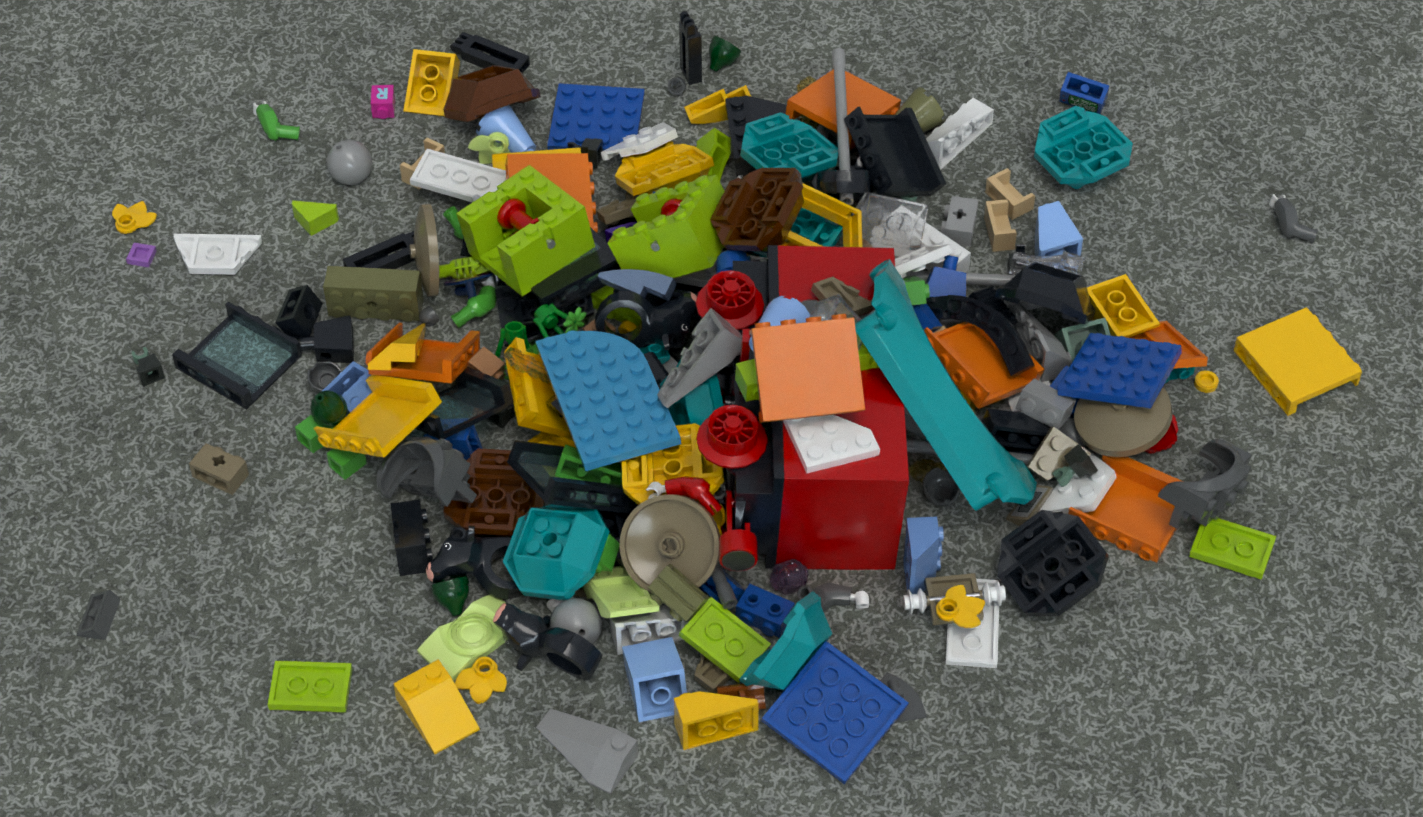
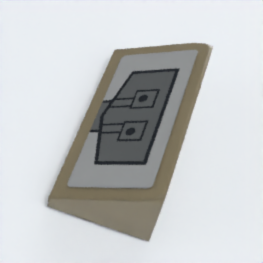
M1037 485L1033 499L1025 505L1016 503L1006 517V520L1018 526L1022 525L1039 512L1051 495L1053 488Z

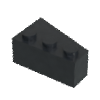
M987 408L982 420L984 426L1006 451L1034 455L1051 428L1024 413Z
M420 499L390 503L395 551L400 576L426 573L428 563L433 560L432 549L426 548V543H431L429 528L424 529L423 525L428 523L426 508L421 509Z

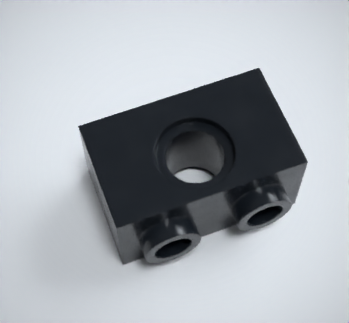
M308 285L289 289L275 323L283 333L293 336L297 340L300 337H308L312 333L323 303Z

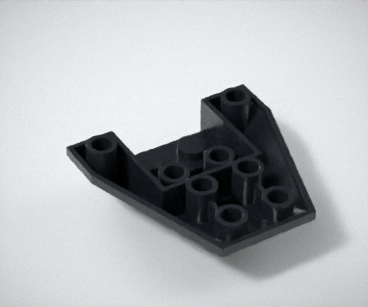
M492 272L501 328H505V325L509 322L517 321L526 326V335L529 343L542 338V333L533 322L535 319L534 313L540 307L538 298L531 291L522 297ZM578 284L565 290V292L577 287ZM591 294L560 311L567 315L570 311L575 314L576 309L580 307L581 313L586 312L585 318L594 315ZM558 316L557 325L562 329L565 327L563 323L566 320ZM545 328L548 335L555 332L553 328ZM505 340V341H504V345H505V347H508L509 344H508V342Z

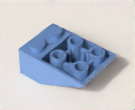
M353 361L322 391L330 390L340 394L347 403L348 415L372 393L366 382V379L372 374H369L368 369Z

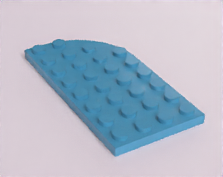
M574 330L535 341L538 353L585 471L681 444V437L668 408L663 406L657 395L660 389L644 354L633 343L620 336L606 332Z

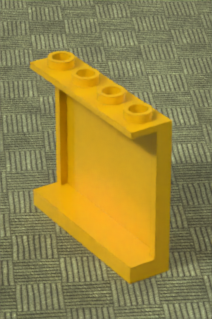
M1307 307L1236 338L1234 352L1287 416L1296 413L1297 405L1350 381L1355 386L1359 384L1362 374L1360 366L1350 358L1344 347L1337 343L1331 332L1324 328L1317 316L1312 314Z
M516 337L504 351L518 426L572 439L564 417L561 418L546 403L555 393L540 355L527 352L524 339Z
M371 375L366 379L372 391L370 395L333 429L316 426L314 430L318 435V441L326 448L384 458L433 412L442 401L432 383Z

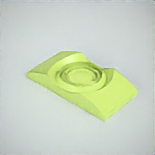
M615 566L612 572L601 571V573H595L594 577L583 586L587 599L593 598L600 615L604 618L659 612L658 603L650 597V593L640 587L630 577L624 566Z
M492 594L472 602L457 619L439 626L417 649V652L429 664L439 659L454 681L462 670L471 668L478 658L488 656L505 643L502 631L494 624L493 619L496 611L506 602Z

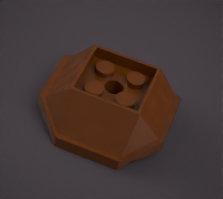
M492 65L453 78L451 90L443 110L445 118L469 122L484 117L486 113L516 102L525 103L541 96L539 89L534 88L519 69Z
M760 168L750 172L742 179L738 177L731 180L710 219L722 245L727 250L762 251L768 245H783L804 204L801 173L796 168Z
M478 448L466 460L471 464L467 471L470 475L467 483L470 484V489L477 494L473 503L451 500L448 507L444 506L443 513L444 518L455 527H463L468 530V526H475V534L512 536L518 519L526 515L530 508L545 507V502L507 463L511 450ZM521 466L542 488L546 489L548 477L540 468Z

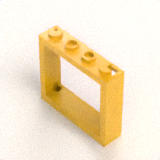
M803 183L802 194L804 204L802 208L843 226V247H862V211ZM790 231L784 244L779 246L822 245Z

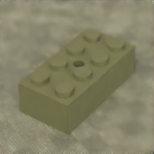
M327 266L323 289L328 316L339 318L351 315V317L358 319L376 318L383 321L389 319L403 320L405 322L420 321L419 315L422 311L424 297L419 270Z

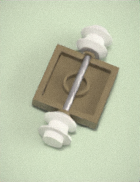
M975 573L925 578L927 595H925L921 588L918 589L917 594H912L908 589L907 595H903L904 610H909L910 615H912L914 609H919L921 614H923L926 607L929 606L933 625L954 623L953 621H944L936 614V605L945 597L948 589L957 585H964L966 596L985 600V605L990 607L993 601H996L1001 606L1002 601L1006 600L1005 587L1000 585L999 581H996L995 586H989L985 582L982 590H978ZM983 610L977 615L980 621L984 617Z

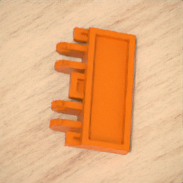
M1159 321V327L1129 337L1132 339H1146L1148 341L1169 342L1181 345L1182 354L1173 369L1207 366L1208 357L1167 321Z

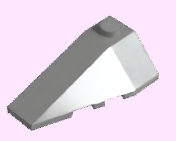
M1009 302V310L1017 319L1014 327L1023 339L1029 354L1045 369L1040 377L1041 382L1055 379L1066 365L1070 367L1072 364L1070 353L1065 351L1062 343L1020 303Z
M712 308L709 309L692 332V335L695 336L690 347L688 349L684 347L680 354L682 355L681 363L678 368L674 367L670 371L657 394L666 408L730 364L736 356L740 355L742 335Z
M551 708L536 727L545 739L567 759V762L572 767L574 766L589 784L610 795L638 757V740L615 728Z

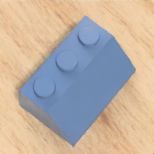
M937 517L907 518L903 564L906 589H909L912 594H917L919 588L924 592L926 590L925 578L936 577V571L941 570V542L944 540L943 527H938Z

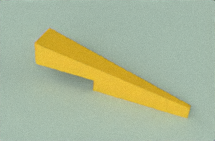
M426 323L419 325L388 345L368 363V370H391L393 362H415L422 348Z

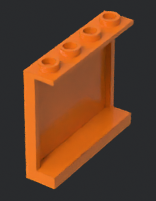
M834 69L788 99L785 114L789 116V119H796L800 115H804L837 133ZM845 71L847 115L857 107H861L863 114L894 115L899 110L901 99ZM848 130L849 150L851 151L856 147V145Z
M588 153L507 154L505 163L506 180L528 165L532 166L585 206L590 227L598 234V224L593 221V215H596V202H592L591 195H594V182H590V175L593 174V164L588 161Z
M846 314L832 315L831 320L821 321L820 316L806 318V323L797 324L796 319L780 321L781 325L771 326L770 322L756 323L755 328L749 330V335H752L759 393L760 423L853 413L865 410L854 317L847 318Z
M965 321L933 333L928 327L924 329L931 345L955 385L978 409L1020 393L1033 379L1039 381L1045 370L1031 356L1035 366L1016 377H1012L993 340L984 330Z
M398 323L367 352V366L388 345L403 336V323ZM471 330L459 343L424 339L420 355H417L415 362H393L391 370H369V374L452 383L467 368L468 361L480 350V331Z
M1103 455L1102 461L1115 470L1116 480L1095 511L1084 513L1070 507L1068 514L1079 516L1097 539L1107 540L1116 544L1121 550H1129L1138 554L1144 560H1152L1157 563L1177 530L1169 525L1175 506L1159 498L1158 494L1167 484L1182 480L1129 457Z

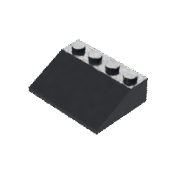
M751 96L725 98L736 177L739 175L744 177L756 170L740 156L746 123L780 112L785 114L787 104Z

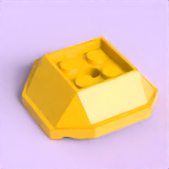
M669 141L647 153L623 157L622 164L615 174L617 185L633 196L644 193L649 195L663 187L668 189L673 187L675 189V186L680 182L687 181L689 183L695 181L700 176L707 175L710 167L714 166V162L711 156L695 146L673 144L672 141Z
M696 423L677 425L676 428L681 437L680 445L621 461L623 491L639 505L648 500L651 494L656 493L652 489L646 490L652 482H659L661 485H665V480L689 476L706 480L710 484L709 491L714 495L724 482L723 467L709 462L700 453L696 441L700 425Z

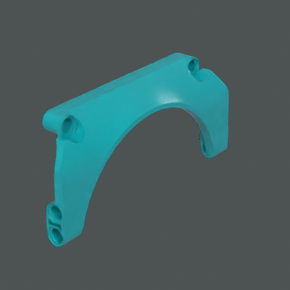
M890 259L882 262L872 269L869 274L874 282V296L871 304L875 309L871 314L855 323L856 333L975 511L983 508L998 497L1003 503L1012 502L1025 505L1030 502L1036 490V480L1023 461L1013 457L1001 446L967 403L924 332L908 296L905 281Z

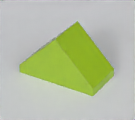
M292 200L294 218L311 236L339 220L337 204Z

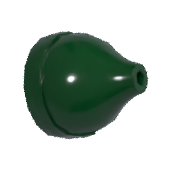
M714 36L709 46V68L717 72L719 69L731 65L740 56L741 50L730 42Z
M325 390L319 392L314 396L310 405L313 419L322 427H334L347 415L348 408L345 399L334 391Z
M467 576L431 585V591L435 600L446 608L452 616L462 614L463 606L469 595V580Z

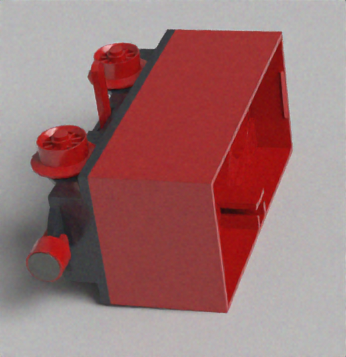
M768 245L767 261H751V257L747 253L736 250H727L717 257L716 274L712 276L708 284L698 293L696 300L699 316L703 318L709 309L712 308L742 335L741 352L730 364L717 372L722 400L725 406L714 410L709 418L701 424L696 441L700 453L706 460L719 467L726 468L724 482L722 483L726 488V491L722 490L725 496L722 499H716L725 510V522L721 526L722 535L719 539V561L724 568L731 571L751 569L758 561V554H765V568L800 569V566L802 569L828 570L895 569L909 485L905 409L903 402L881 369L871 368L861 371L865 402L864 411L835 414L871 429L880 448V454L875 457L811 473H806L783 420L760 423L759 412L761 410L759 400L746 402L735 381L736 363L754 359V352L749 345L751 337L749 330L755 328V324L760 321L766 307L773 299L784 296L783 298H795L799 302L808 299L820 301L811 291L813 283L834 277L845 285L859 290V296L871 301L874 296V282L869 274L872 269L887 259H890L895 266L894 248Z

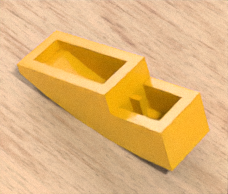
M746 85L726 94L723 88L684 108L691 124L726 121L728 118L725 98L751 96Z

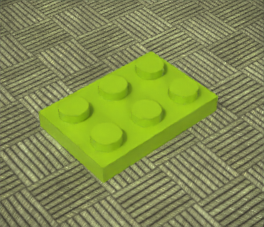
M1220 518L1217 520L1212 519L1207 526L1200 524L1189 557L1262 580L1276 536Z
M712 597L709 598L678 635L738 683H740L739 679L750 664L771 646L770 642L728 609H724Z
M275 661L268 699L269 710L346 712L353 670L352 663Z

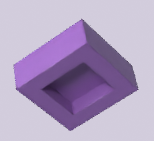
M133 243L126 258L127 264L149 267L157 251L156 246Z

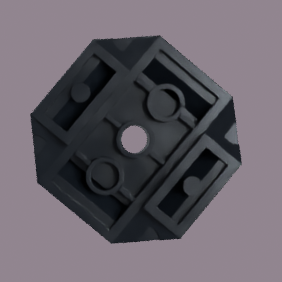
M1037 262L1024 267L1008 283L997 288L995 298L1015 304L1026 301L1062 312V318L1081 324H1086L1092 320L1096 311L1091 304L1084 276Z
M1041 510L1001 540V555L997 576L1027 616H1060L1100 586L1109 555L1079 516ZM1054 565H1059L1055 571H1050Z

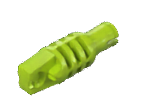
M474 257L453 259L450 261V264L439 265V279L452 277L458 280L491 272Z

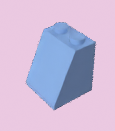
M1056 201L1038 207L1034 236L1035 262L1067 272L1079 268L1083 238L1061 203Z
M668 637L623 646L624 666L638 721L643 722L673 716L674 698L687 693L684 667L673 638Z

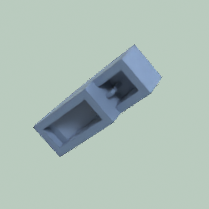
M611 270L600 272L598 275L601 283L619 291L638 293L643 298L646 297L647 293L669 301L677 285L671 277L645 270Z

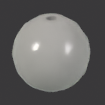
M346 139L336 143L330 149L327 155L326 166L331 177L337 182L345 185H355L369 176L372 168V157L368 148L361 142Z
M570 598L562 601L554 608L550 616V629L559 627L572 631L593 644L601 633L602 620L599 610L591 602L581 598Z

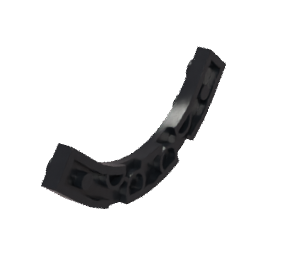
M958 295L926 298L927 305L939 321L949 319L962 320L984 330L998 347L1012 377H1016L1035 366L1016 328L1004 315L993 307L978 300Z

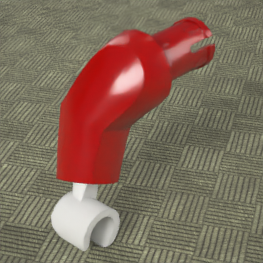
M677 477L665 480V485H661L659 482H652L646 489L656 491L648 499L660 496L665 492L667 494L686 496L694 500L697 499L712 516L715 513L710 504L716 512L722 509V506L709 491L710 484L703 478Z

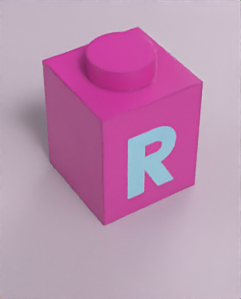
M372 85L371 110L373 118L386 119L395 117L394 85Z

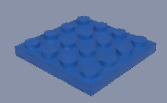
M559 83L547 145L548 150L568 148V142H574L581 146L585 138L603 139L604 151L622 142L623 138L628 135H637L639 133L645 89Z
M1090 333L1057 387L1058 395L1151 409L1182 354L1181 345Z
M825 641L762 717V722L845 785L908 707L909 702L829 642Z

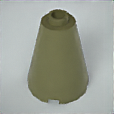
M918 87L894 115H898L905 108H912L924 133L940 126L945 122V119L941 118L944 116V112L932 95L927 97L924 94L926 90Z

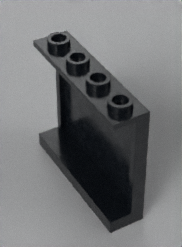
M857 107L844 118L865 168L870 172V179L878 196L933 195L947 184L912 108H905L898 115L863 114L861 107Z

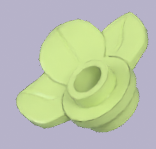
M494 132L489 136H476L468 145L469 149L479 151L480 164H491L492 154L511 153L508 149L509 139L501 132Z

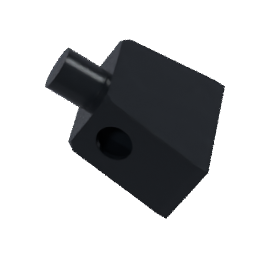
M351 315L316 322L314 324V336L300 337L301 351L314 350L317 362L352 363L354 361V337Z

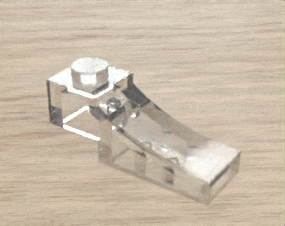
M1063 251L1062 255L1033 256L1014 252L1009 274L1017 275L1024 267L1037 262L1081 275L1086 257Z

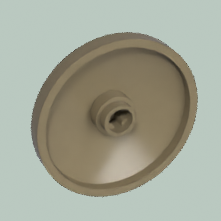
M420 204L414 227V242L409 245L410 258H415L416 268L420 271L422 287L427 297L438 296L439 253L435 218L431 204Z
M1163 387L1151 409L1080 398L1075 408L1074 422L1080 439L1088 448L1105 456L1126 457L1144 452L1158 443L1170 427L1173 411L1169 395Z
M677 494L652 497L639 504L627 517L620 535L621 559L630 577L648 592L651 591L647 588L669 564L676 567L699 588L709 580L718 565L720 532L712 515L697 501Z

